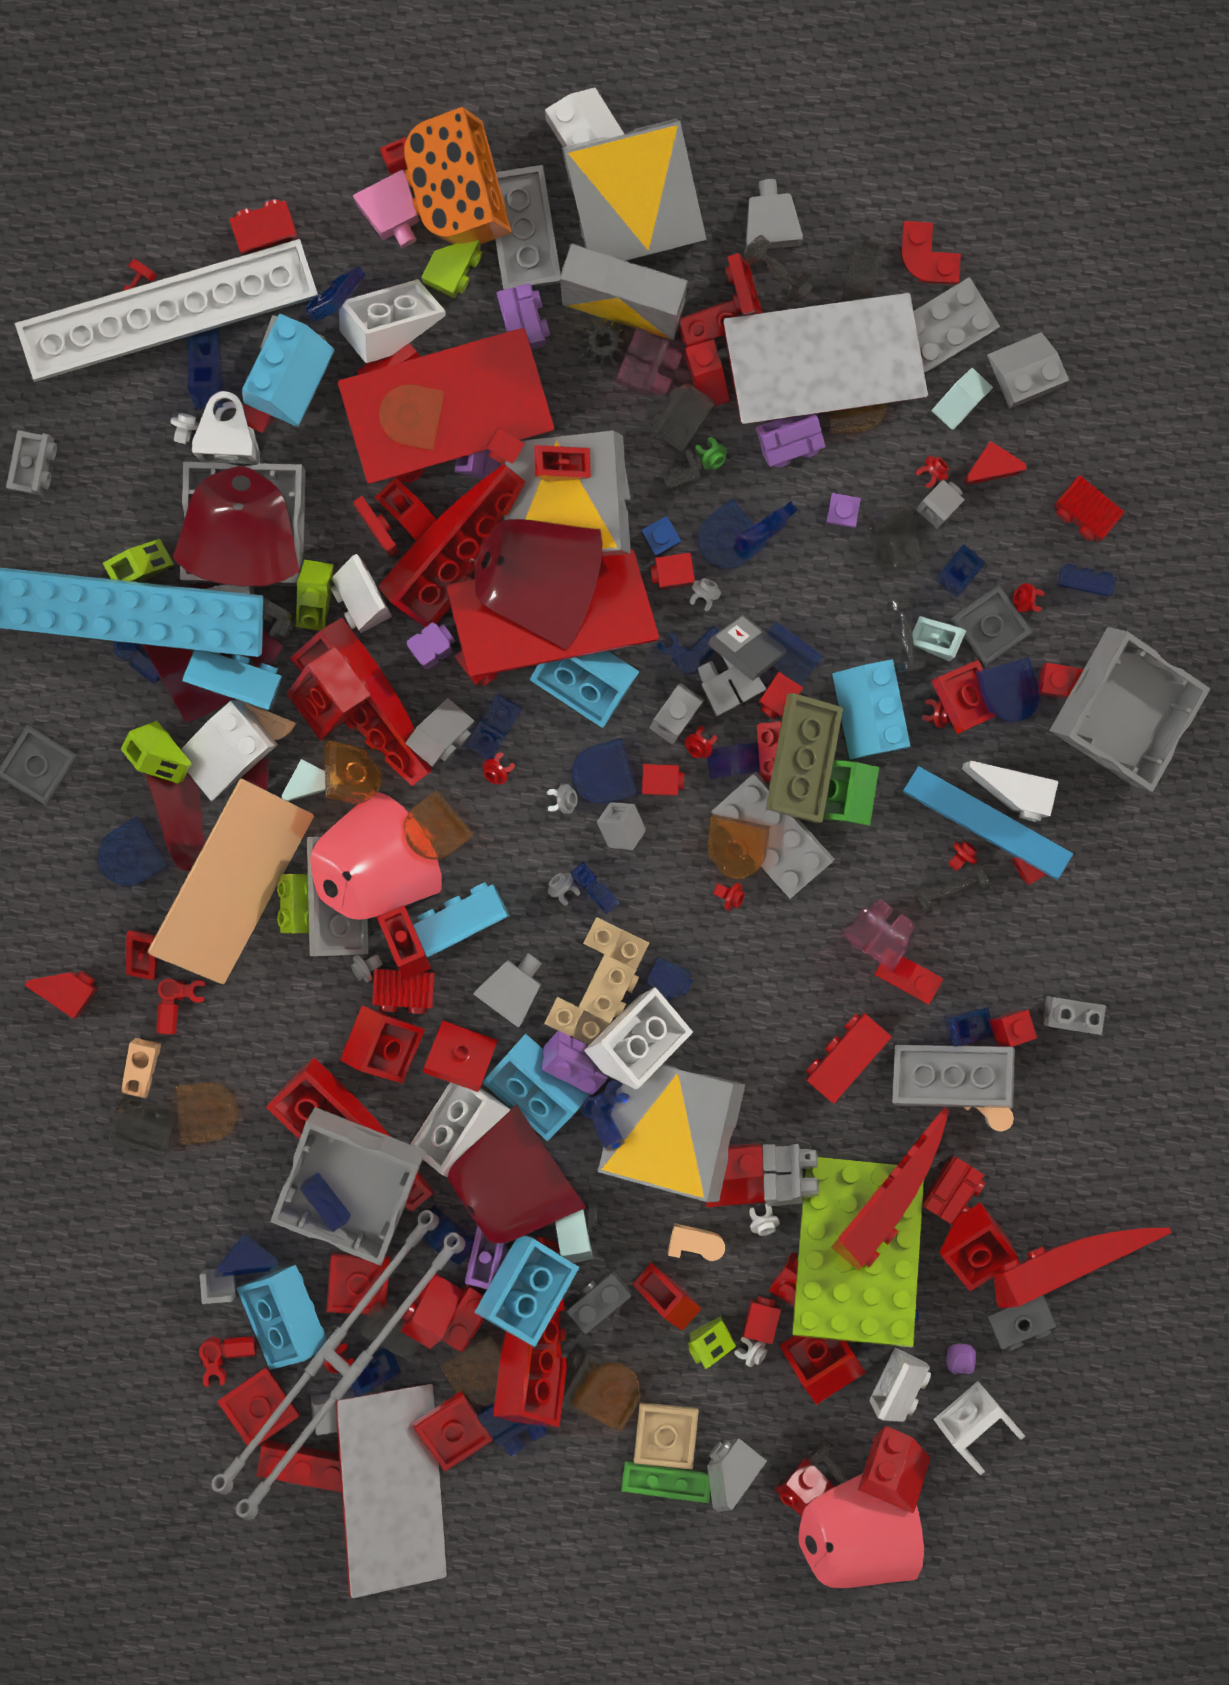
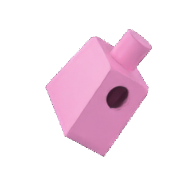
M403 170L353 195L358 208L383 240L395 235L401 248H405L417 240L410 227L420 221L414 209L413 198Z

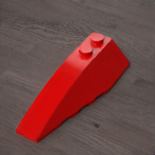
M503 464L477 483L445 511L412 545L379 584L378 588L392 604L422 626L427 627L431 623L437 624L451 607L446 586L473 579L471 574L483 544L494 526L501 521L503 515H508L526 481L507 465Z
M341 617L320 630L290 659L302 673L307 664L334 647L340 653L346 655L352 670L366 682L371 695L344 723L351 730L355 728L367 738L365 743L373 750H380L385 755V761L413 786L432 771L430 765L405 744L415 729L386 676Z
M315 1057L303 1066L266 1106L299 1140L306 1121L315 1107L391 1137L362 1103ZM419 1171L405 1204V1208L412 1212L434 1192Z
M946 1107L942 1109L831 1247L858 1271L864 1265L870 1268L880 1255L876 1251L880 1244L884 1242L888 1245L899 1232L894 1227L915 1198L938 1149L949 1114V1110Z
M1169 1227L1139 1228L1084 1237L1044 1250L1043 1246L1035 1248L1026 1253L1027 1259L1021 1262L1017 1258L1001 1265L1002 1271L994 1274L997 1305L999 1308L1019 1307L1172 1232Z
M544 1237L537 1238L536 1241L561 1256L558 1242ZM564 1299L560 1301L535 1347L506 1331L500 1358L493 1416L518 1423L560 1427L567 1368L566 1358H562L561 1341H566L565 1329L560 1327V1311H564Z

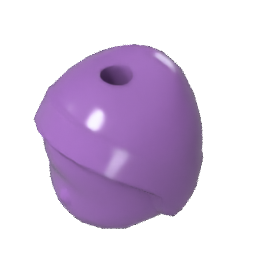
M962 1343L949 1346L946 1350L945 1360L948 1370L955 1375L972 1374L976 1364L975 1349L971 1345Z

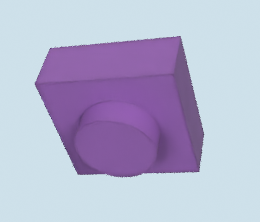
M832 493L826 523L855 528L861 498Z

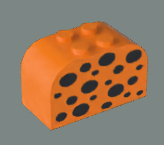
M460 107L416 125L409 133L405 142L404 156L408 168L405 170V176L410 187H413L415 198H413L414 209L420 215L425 227L452 244H463L480 240V244L511 234L512 230L483 121L464 107Z

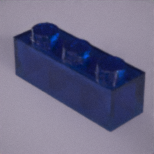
M1066 564L1060 567L1056 586L1111 597L1114 594L1117 577H1113L1112 573L1101 572L1099 574L1095 573L1094 569L1083 568L1081 570L1076 569V565Z
M319 1172L306 1179L302 1183L300 1190L333 1232L347 1224L351 1214Z

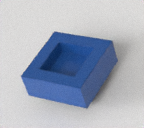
M667 516L641 530L655 557L681 543Z

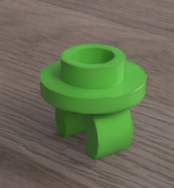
M709 437V450L702 449L700 445L695 446L696 456L701 460V465L707 470L720 467L725 462L727 449L724 445L717 444L714 438Z

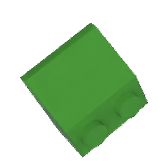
M834 760L823 819L870 826L879 767L858 762Z

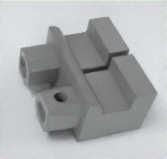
M723 656L722 658L728 670L721 674L717 672L712 661L698 668L700 679L703 682L701 688L715 717L739 706L740 702L743 704L766 691L759 677L752 681ZM729 681L731 682L733 688L735 689L736 694H735V692L733 691V689H732V687H731Z
M1046 996L1042 1025L1102 1035L1106 1005Z
M775 1144L763 1145L765 1202L769 1207L804 1203V1198L819 1196L818 1178H803V1169L818 1168V1154L816 1150L801 1149L798 1144L776 1147Z

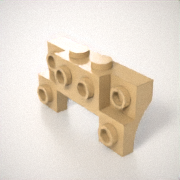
M596 917L583 944L603 953L604 956L579 1007L557 997L544 1023L588 1045L610 1025L613 1017L617 1018L622 1014L626 1006L622 999L626 991L632 993L639 979L634 974L649 945V942Z

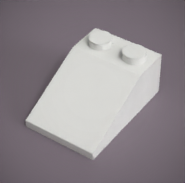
M419 279L339 301L340 332L365 363L378 361L379 359L394 355L445 317V310Z
M358 554L352 556L332 577L335 585L330 588L338 603L344 601L348 612L344 613L350 627L352 629L357 627L362 633L386 621L392 615L364 562Z
M241 700L230 701L209 719L186 743L181 751L186 754L192 763L188 774L207 797L214 801L278 744Z
M974 761L963 763L962 770L1011 811L1020 813V819L1036 822L1041 821L1043 817L1051 816L1058 781Z
M894 1348L869 1400L879 1419L884 1421H905L907 1415L912 1416L918 1404L916 1396L919 1389H925L931 1377V1373L928 1372L930 1367L926 1362Z

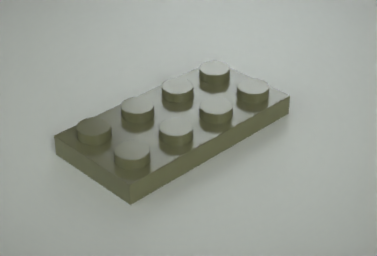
M795 693L787 694L766 810L814 823H822L843 707Z

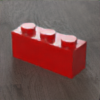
M863 1012L860 1016L855 1013L844 1025L847 1031L841 1038L835 1036L827 1044L825 1050L828 1052L821 1061L818 1058L814 1059L805 1070L808 1073L805 1079L833 1104L892 1038L891 1035Z
M265 1440L261 1447L256 1476L267 1478L291 1448L292 1444ZM301 1446L275 1480L342 1492L339 1453Z

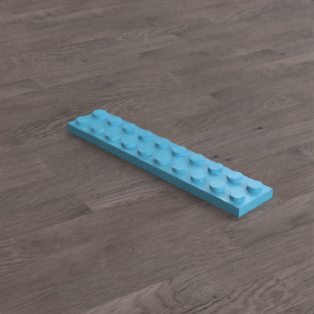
M0 568V628L258 657L262 654L263 596Z

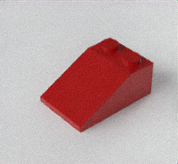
M336 647L307 664L286 693L320 741L325 739L360 708L371 695L366 682L355 674L346 655L340 653Z

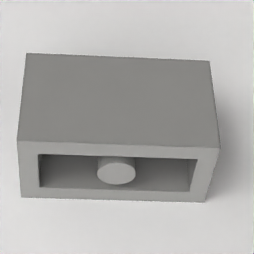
M447 698L417 726L405 744L433 767L440 759L446 761L456 750L455 744L461 747L471 735L468 729L474 720Z

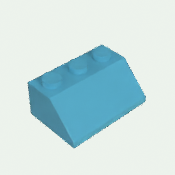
M279 314L243 386V403L299 427L335 349L307 325Z
M194 650L182 681L270 710L272 709L282 676L276 674L278 668L261 663L260 668L248 664L249 658L237 654H232V657L228 658L220 655V652Z
M609 651L538 664L530 681L603 728L629 690L639 671Z
M893 659L832 673L838 706L843 707L841 721L849 760L910 747Z
M486 882L470 889L471 896L461 900L460 896H456L443 903L445 909L436 914L431 909L417 916L419 922L413 926L427 957L510 916L493 884L487 886Z
M525 1034L482 1083L511 1109L518 1105L531 1127L548 1141L575 1114L590 1094L543 1071V1049Z
M525 1235L519 1237L514 1241L474 1313L535 1347L579 1267L535 1239Z
M296 1265L280 1269L236 1288L270 1370L303 1362L316 1355L326 1343V1333L320 1325L314 1304L309 1298L303 1283V1277Z

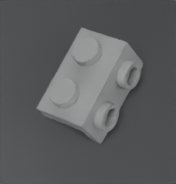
M17 430L6 485L7 489L43 496L44 489H48L51 482V472H48L50 460L53 461L57 452V444L54 443L52 436L45 433L40 435Z

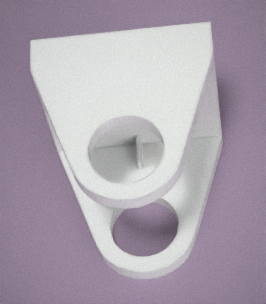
M226 391L218 392L209 399L192 443V453L201 462L260 464V451L254 429L248 427L242 403L233 393ZM220 399L232 400V402L222 404L214 416L213 409L217 401ZM236 408V413L232 419L221 421L222 414L227 409Z
M979 1381L933 1419L956 1450L980 1475L985 1470L966 1447L1001 1418L1020 1440L1026 1437Z

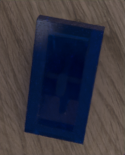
M963 544L934 579L957 598L986 562Z
M758 743L736 744L712 749L711 755L707 758L710 779L753 774L755 772L760 773Z
M989 1007L944 1015L949 1045L957 1047L994 1036L989 1022L991 1019Z
M433 1205L429 1211L438 1216L439 1224L434 1230L427 1231L423 1237L438 1253L444 1248V1239L448 1234L456 1233L463 1237L465 1240L464 1249L460 1253H454L449 1259L460 1266L471 1253L475 1239L437 1206ZM431 1217L427 1219L426 1224L430 1221ZM457 1240L453 1242L452 1247L456 1245Z
M243 1234L215 1270V1278L271 1272L278 1266V1260L246 1234Z
M386 1345L373 1353L371 1361L351 1385L355 1397L364 1395L401 1372L390 1345Z

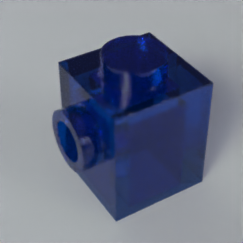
M658 956L646 980V984L654 988L656 987L662 996L670 1001L672 996L677 999L680 994L686 996L693 980L688 978L691 973L690 971Z

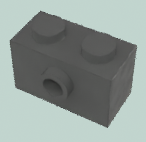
M611 1269L597 1282L591 1280L579 1290L581 1295L567 1306L566 1312L583 1333L587 1334L631 1297V1291L616 1272Z
M1044 1295L1019 1307L999 1308L997 1306L984 1312L997 1345L1001 1349L1006 1348L1007 1351L1021 1347L1024 1344V1340L1033 1336L1034 1339L1043 1338L1051 1333L1050 1329L1056 1327Z

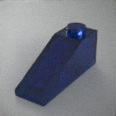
M219 327L188 336V390L194 410L205 409L209 399L214 394L223 392ZM223 399L217 401L214 408L223 407Z

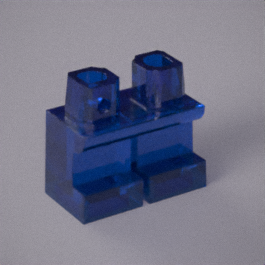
M495 1402L480 1410L477 1415L478 1420L492 1436L496 1446L502 1445L503 1449L510 1456L524 1448V1444L517 1435L523 1430L527 1429L533 1441L547 1434L546 1426L512 1422L493 1416Z

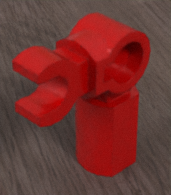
M172 978L164 979L160 982L158 994L162 998V1003H158L156 1033L176 1034L178 1005L175 1004V1000H184V997H189L194 1002L205 1001V997L195 996L194 988L196 986H206V982L196 980L191 984H185V980H175Z
M256 1336L225 1338L223 1342L217 1337H209L204 1340L199 1349L200 1358L203 1360V1367H206V1372L203 1376L204 1386L209 1387L211 1375L219 1377L220 1386L225 1384L227 1376L225 1370L221 1368L223 1364L222 1356H225L226 1359L257 1356Z

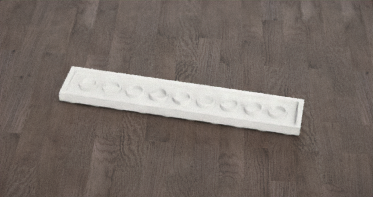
M300 239L17 322L15 326L34 382L312 300L318 298V293Z

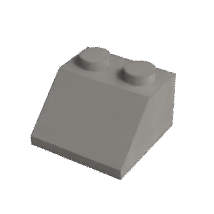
M1042 332L987 354L1009 409L1062 388L1069 381L1057 351Z
M739 1438L726 1440L723 1444L719 1442L709 1455L712 1458L707 1465L713 1509L717 1512L733 1510L767 1462Z

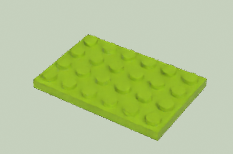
M818 1157V1168L805 1169L804 1178H818L819 1196L804 1198V1203H802L793 1336L913 1347L924 1181L906 1212L894 1227L899 1232L888 1245L884 1242L880 1244L876 1249L880 1255L870 1268L864 1265L858 1271L831 1247L897 1165Z

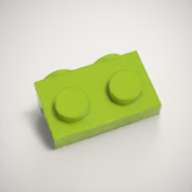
M281 874L277 886V892L280 897V911L277 916L280 932L309 933L308 874Z

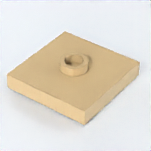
M640 1402L634 1463L693 1469L699 1409Z

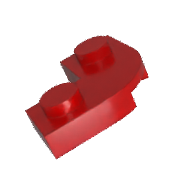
M904 221L901 259L909 273L923 283L959 284L961 254L932 252L933 223Z

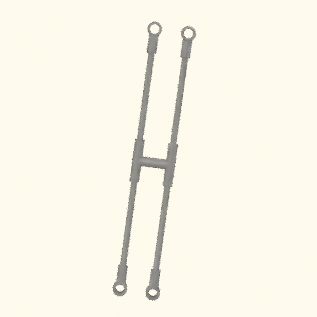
M425 1210L420 1213L418 1225L406 1239V1244L342 1326L337 1327L305 1368L306 1372L243 1453L233 1460L223 1474H218L213 1478L212 1488L214 1491L220 1494H228L232 1490L233 1480L246 1464V1459L310 1377L315 1376L326 1360L343 1375L340 1382L330 1393V1398L267 1479L258 1485L248 1499H243L238 1503L236 1507L238 1516L246 1520L256 1517L258 1505L271 1489L270 1486L334 1403L337 1400L339 1401L373 1358V1353L436 1272L444 1267L454 1253H460L464 1249L465 1240L460 1235L450 1233L445 1237L444 1248L432 1262V1267L369 1348L360 1354L352 1366L334 1351L347 1335L346 1331L409 1250L418 1244L427 1231H432L438 1226L439 1218L433 1212ZM431 1217L430 1221L426 1224L427 1219ZM457 1240L456 1245L452 1247L453 1242ZM249 1506V1510H248V1512L245 1514V1510H246V1508Z

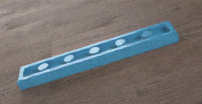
M920 766L917 767L903 790L904 794L1057 881L1073 857L1072 852Z

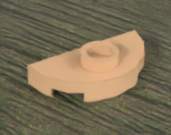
M243 702L274 741L280 740L291 733L297 724Z

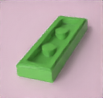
M625 1460L621 1492L709 1503L711 1491L708 1471L635 1464L634 1461Z

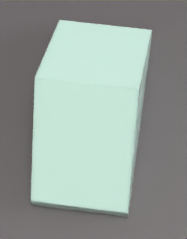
M971 368L953 385L932 409V412L951 430H954L993 387Z
M919 616L908 643L942 659L951 661L955 658L966 630Z
M301 759L282 794V799L288 802L343 786L342 781Z
M584 1210L555 1221L561 1256L572 1263L592 1260L593 1255Z

